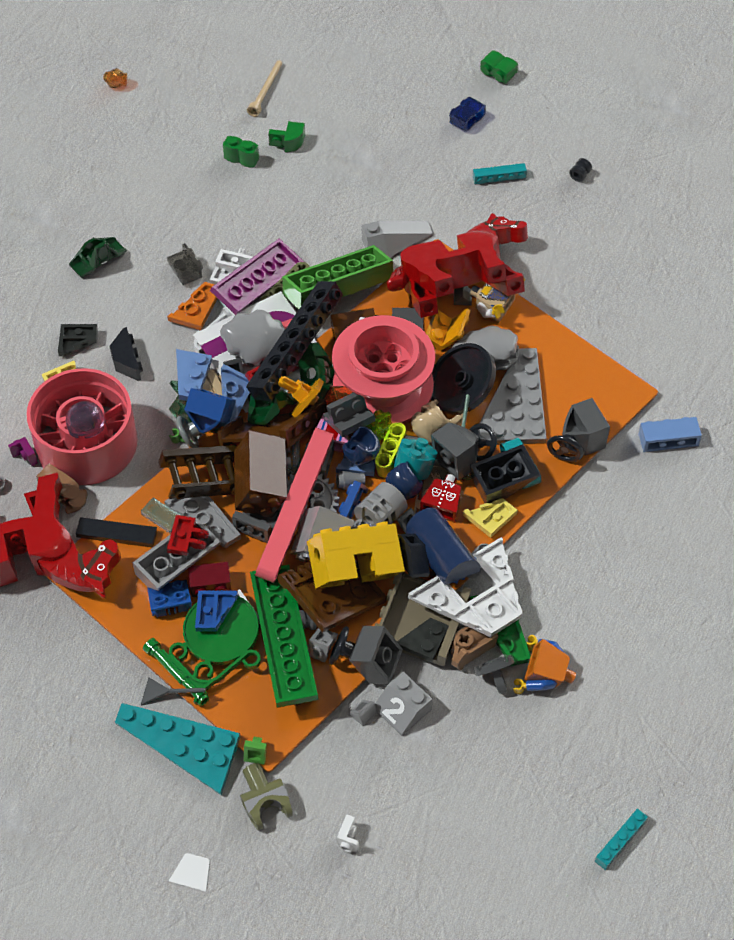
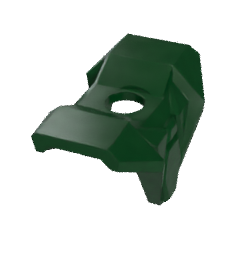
M93 237L83 244L70 261L69 266L80 278H83L94 272L95 268L107 260L121 256L127 249L115 237Z
M310 343L296 366L299 367L300 381L309 386H312L319 378L324 381L317 395L319 399H324L333 385L335 371L329 356L319 343ZM314 368L316 375L310 379L309 369Z
M284 390L278 391L272 401L254 400L251 395L247 420L250 424L267 425L276 418L280 409L286 405H294L298 401L292 397L291 393H287Z

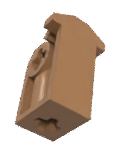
M48 464L36 476L37 481L38 477L58 472L63 486L59 494V503L66 507L65 511L68 514L80 510L86 504L87 491L85 489L79 490V485L74 479L53 465Z
M467 626L459 630L454 636L451 654H453L451 664L462 670L466 664L494 648L498 635L495 634L492 637H488Z

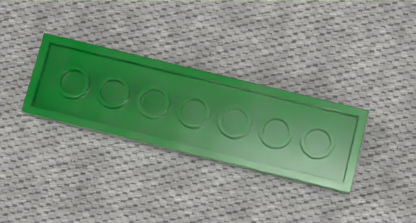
M290 565L281 566L279 574L288 572ZM251 571L250 576L276 707L318 700L298 602L287 589L280 585L278 576L275 583L255 577L256 571Z

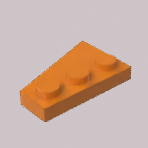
M204 282L191 294V297L185 303L182 302L178 306V310L167 316L168 321L202 330L218 299L210 291L215 284Z

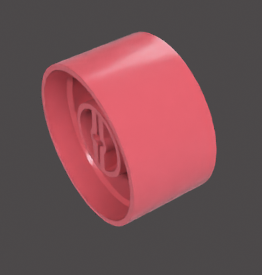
M87 368L67 370L47 379L31 396L27 407V423L38 460L43 468L51 464L74 479L78 485H93L113 478L131 462L138 442L131 401L126 388L112 375ZM102 406H105V407H108V408H111V409H110L109 411H107L106 413H104V409H103ZM46 426H50L51 429L56 431L43 433Z

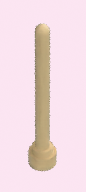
M276 61L256 100L249 104L247 113L250 116L257 117L260 114L261 103L280 70L282 61Z

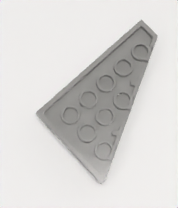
M520 348L518 350L517 363L506 371L480 422L489 425L494 430L497 444H502L515 438H519L523 444L546 443L537 348ZM479 429L485 440H491L486 430Z

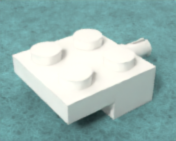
M239 248L238 253L221 249L215 261L216 267L211 275L210 283H218L253 256L245 255L246 250L244 248Z

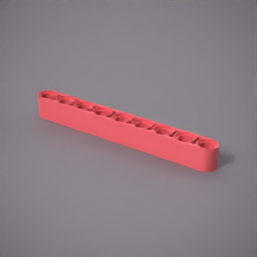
M315 428L261 557L255 577L275 583L332 444L333 433Z

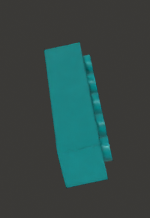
M525 163L473 169L472 177L474 184L523 179L527 176V168Z
M637 808L596 856L594 862L606 870L646 823L648 816Z

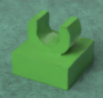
M254 736L253 741H245V762L265 765L267 743H262V737Z

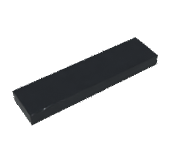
M80 517L75 535L78 538L101 541L110 539L116 543L153 547L157 527Z

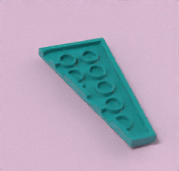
M121 703L115 720L116 725L222 796L241 737L240 733Z

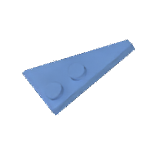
M223 364L221 367L222 396L236 400L231 422L238 417L250 393L246 388L249 380L245 374Z

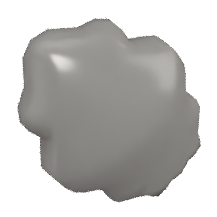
M255 310L249 315L244 313L236 314L231 321L222 326L220 335L230 355L241 357L243 363L247 366L258 367L265 360L285 329L281 321L273 319L268 312Z
M488 326L477 331H470L453 345L455 347L464 343H474L482 346L492 355L496 371L505 370L515 365L519 350L517 345L518 336L509 329H501L497 326Z

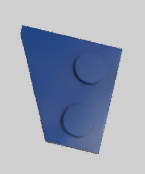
M354 480L353 484H350L346 494L348 496L346 501L340 505V515L352 519L355 507L361 503L359 500L362 493L366 494L369 488Z
M198 591L196 631H217L237 600L238 591Z

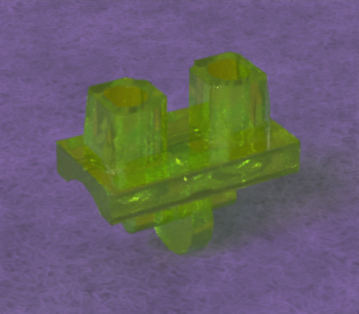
M380 409L374 412L376 421L365 426V428L371 429L381 440L385 438L384 432L389 431V427L392 425V416L389 411L384 413Z

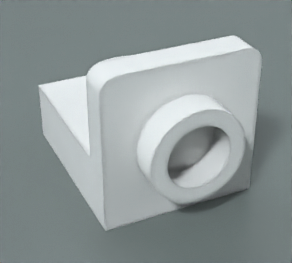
M347 814L337 836V846L345 852L351 853L353 851L357 853L359 841L353 839L357 830L355 817Z

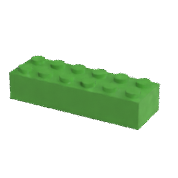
M375 245L282 276L283 295L300 309L318 281H335L343 294L342 297L354 294L388 281L393 272V260Z

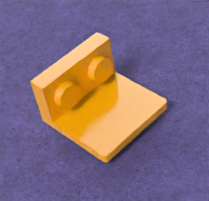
M467 308L453 319L438 310V314L432 316L426 331L433 347L442 351L446 347L449 348L454 341L460 340L464 334V326L470 319L468 316L471 310Z

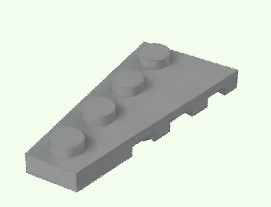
M209 496L180 500L167 499L164 501L165 506L178 515L196 516L221 541L220 545L223 548H227L241 539V534Z

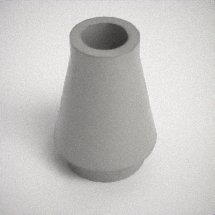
M341 471V473L336 474L338 489H348L354 480L365 485L364 473Z

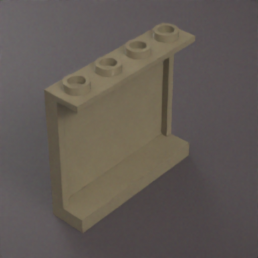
M404 571L394 577V589L389 590L386 598L388 604L382 607L379 616L382 619L380 624L376 623L375 626H384L394 639L398 641L429 618L449 625L445 638L432 662L444 667L460 623L409 599L408 594L428 581L421 578H412ZM463 587L462 592L455 590L465 603L469 601L470 588ZM402 650V653H405V654H408V655H411V656L420 658V657H418V656H416V655H414V654H411V653H409V652H407V651H405V650Z

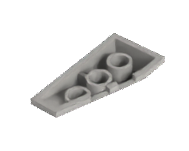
M376 221L361 225L362 241L365 248L375 245L391 259L405 248L413 244L417 245L433 236L428 221Z

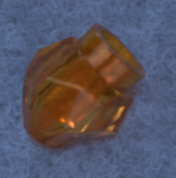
M118 68L107 71L103 75L104 81L110 88L115 89L127 85V73H123Z

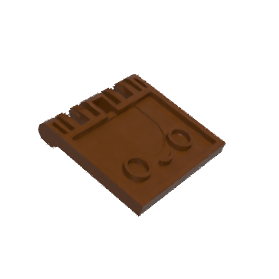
M356 560L358 578L344 581L345 585L315 589L310 561L304 563V565H299L297 572L290 569L288 572L278 575L280 585L291 593L322 633L385 603L387 598L374 581L362 582L359 564Z

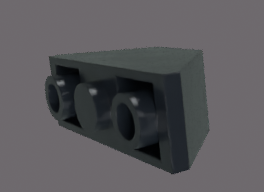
M125 327L109 346L116 372L139 381L141 380L140 373L143 372L141 361L137 362L136 358H139L137 348L132 346L135 344L132 333L129 334L127 327Z
M415 533L398 534L404 569L412 578L429 577L430 571L425 544Z

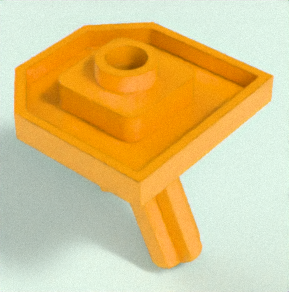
M286 376L280 377L278 385L290 391L292 397L298 401L292 413L295 418L309 404L313 406L319 399L317 395L324 381L319 378L312 386H309L300 380L295 382Z

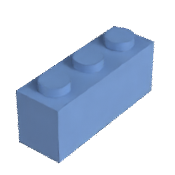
M697 417L665 419L654 422L647 421L640 424L638 433L643 452L699 446L702 436Z

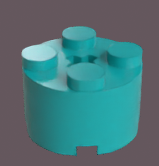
M404 438L399 445L394 468L400 465V463L408 461L411 470L418 480L427 479L432 472L438 452L424 438H418L417 440Z

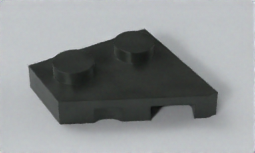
M61 324L58 355L64 356L97 343V324Z
M429 618L397 642L403 650L433 662L449 625Z

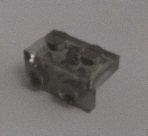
M186 243L182 244L183 251L167 257V262L180 282L186 285L202 278L201 270L203 266L201 261L195 258L192 248H188Z

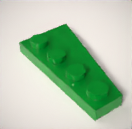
M476 595V596H471L470 599H469V601L472 600V599H474V598L477 597L478 595ZM518 619L496 633L498 635L496 644L506 659L507 655H513L515 663L510 666L529 663L531 657Z

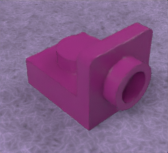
M26 437L15 440L8 445L13 458L21 455L24 461L28 460L31 467L38 464L35 452Z

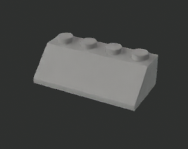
M195 516V528L207 530L209 533L207 539L192 536L193 539L206 542L204 549H194L190 546L187 556L167 553L169 535L133 562L135 575L148 588L160 590L220 545L221 541Z

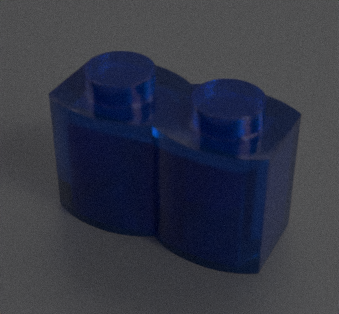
M472 97L463 99L459 106L450 111L449 123L466 132L484 117L486 105Z

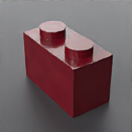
M228 562L195 565L188 568L192 597H198V591H232Z

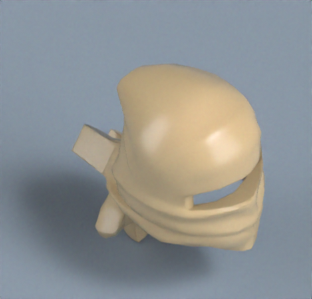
M436 399L422 406V412H417L412 416V429L419 438H424L428 440V444H431V434L449 422L460 425L463 414L456 415L453 419H447L437 406L439 402Z

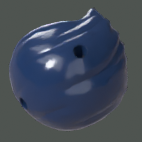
M360 426L349 438L348 442L343 445L342 449L345 457L351 463L364 465L376 458L380 451V442L371 429Z
M408 461L397 465L388 473L385 479L386 483L396 487L406 500L417 496L423 488V481L418 480L411 470Z

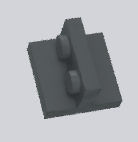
M354 392L327 405L328 412L323 414L324 420L342 437L357 431L360 426L365 427L376 421L374 414L366 407L365 398Z

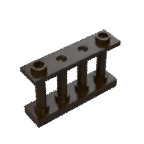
M236 445L162 450L158 461L160 468L168 467L170 469L174 483L168 495L169 499L180 500L193 497L235 495V476L232 463L234 462ZM214 464L225 465L229 480L219 481ZM196 465H206L211 482H200ZM187 466L193 483L182 484L177 467Z

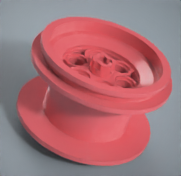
M372 316L351 324L337 338L332 351V363L335 371L333 392L336 401L353 392L363 396L367 409L375 416L376 421L371 424L381 425V428H389L393 423L397 422L402 424L408 423L415 413L422 412V406L430 402L434 388L432 372L435 365V350L430 338L419 326L395 316Z

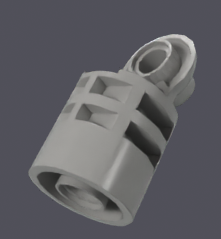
M381 482L355 507L354 514L357 520L351 529H356L358 525L369 524L372 527L376 526V523L385 521L388 524H392L407 510L408 505L405 497L393 485Z

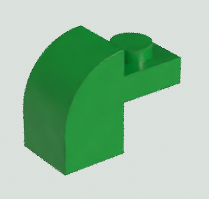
M288 121L286 131L269 129V146L284 147V152L286 153L298 150L304 143L305 123Z

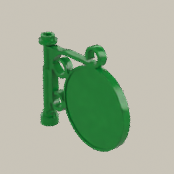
M238 596L217 631H196L197 603H195L188 611L183 623L184 643L178 642L171 645L169 654L160 647L161 644L155 638L149 639L143 646V650L149 656L155 657L185 688H205L207 691L242 662L247 669L251 670L258 668L261 664L259 652L251 650L259 634L258 618L253 607L240 596ZM181 648L184 650V653L179 656L178 660L173 655V652ZM188 649L197 659L203 661L195 666L193 675L181 663L187 658ZM249 656H256L257 661L253 664H249L245 660ZM232 663L218 676L212 678L214 674L212 665ZM207 667L210 669L207 674L209 680L198 679V673L201 668ZM206 691L191 692L195 697L193 702L196 705L203 706L208 702L209 697Z

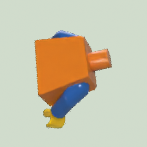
M529 635L526 644L528 650L532 651L524 678L527 682L524 683L519 678L515 679L514 685H521V687L513 688L514 693L522 694L525 689L527 691L550 690L559 686L563 681L571 684L576 677V672L568 669L570 658L564 653L558 643L544 639L537 640L536 636Z

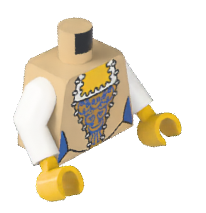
M487 283L483 289L474 285L470 291V295L476 297V309L482 317L491 318L498 323L515 300V294L507 296Z

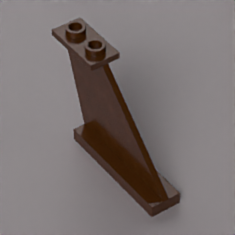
M319 399L313 406L304 409L296 418L292 415L293 412L277 415L267 425L243 423V417L238 416L218 431L220 446H229L233 442H241L248 431H254L285 438V448L289 449L317 427L323 414L328 412L327 400Z

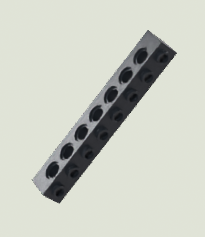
M335 281L317 282L251 378L246 388L254 400L272 401L281 388L278 385L280 377H288L342 298L343 294Z

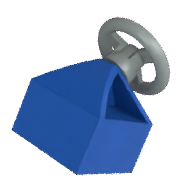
M191 388L184 410L192 422L189 423L183 416L176 418L177 428L185 443L190 448H198L197 436L219 429L229 423L236 400L204 389Z

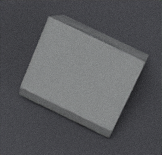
M362 700L349 714L363 726L377 713L374 701Z

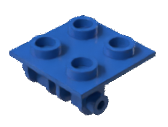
M176 580L166 584L160 590L147 587L152 616L160 617L167 615L166 608L168 609V614L171 615V607H174L175 614H177L176 606H178L179 613L189 611L192 607L187 580Z

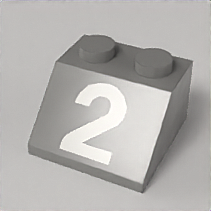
M402 672L387 685L376 701L375 706L377 713L402 736L432 710V698L407 674Z

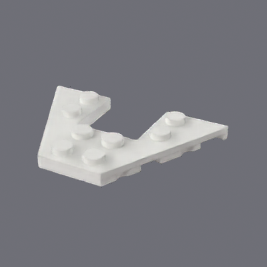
M502 537L473 554L480 564V572L493 585V587L465 603L449 584L444 585L438 576L408 594L409 599L488 637H492L514 623L523 614L521 605L518 603V594L514 588V579L507 562L508 556L505 554Z

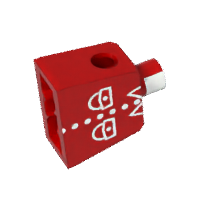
M448 474L445 480L434 479L421 499L420 511L426 508H436L446 520L456 522L461 495V486L456 484L457 478L454 475Z

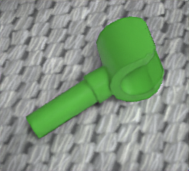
M176 428L172 429L175 435H169L172 443L185 442L179 430Z

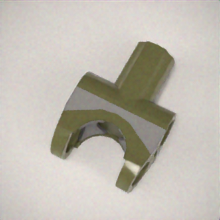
M259 763L250 764L243 769L242 772L250 791L241 794L240 798L250 821L258 831L264 828L261 815L267 808L276 807L282 813H285L287 818L293 816L287 791L280 778L268 783Z

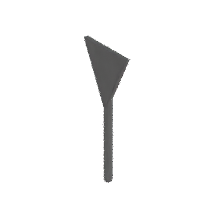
M148 677L141 706L167 693L205 692L206 689H168Z

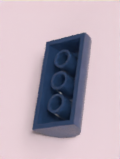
M423 509L409 520L406 533H415L425 544L428 563L444 585L480 572V564L438 509Z

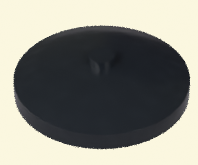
M474 343L460 344L445 352L434 365L432 372L434 388L431 401L437 399L439 402L437 406L440 410L451 415L463 414L467 394L470 395L467 412L479 406L486 399L495 382L496 365L492 355L482 346Z

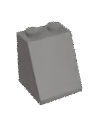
M322 506L305 509L290 553L296 555L295 558L297 560L307 562V560H310L307 541L313 538L314 534L328 528H332V531H339L341 527H352L355 521Z

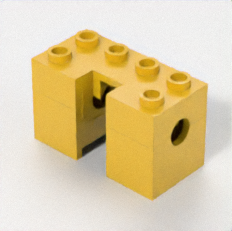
M387 521L376 523V526L372 527L369 524L358 525L356 529H351V526L341 527L339 531H332V528L323 529L307 541L315 589L345 585L344 581L358 578L354 555H357L362 582L390 579L405 571L396 524H388Z

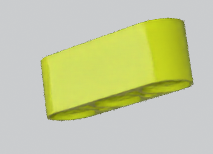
M393 423L389 427L380 451L375 458L376 471L380 477L386 478L388 473L394 469L401 440L407 435L406 428L402 423Z

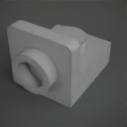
M318 628L309 640V656L326 662L329 650L336 642L338 634L329 630L322 633Z

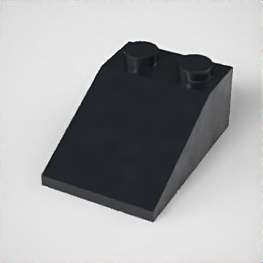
M523 444L470 465V477L484 503H492L502 498L505 500L540 476Z

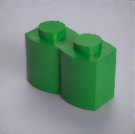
M492 50L480 61V70L483 74L494 77L499 82L507 83L518 72V63L512 58L505 57L500 52Z
M227 136L223 142L225 160L232 163H240L245 167L255 168L259 161L258 144L242 140L236 136Z

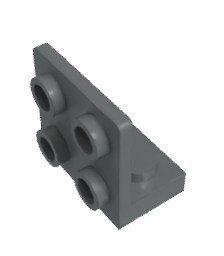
M277 510L272 517L235 511L232 516L233 526L239 532L268 543L281 511Z

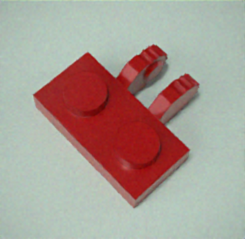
M176 515L167 546V553L187 556L190 546L194 549H204L206 542L193 539L192 536L207 539L209 536L208 531L195 528L196 518Z

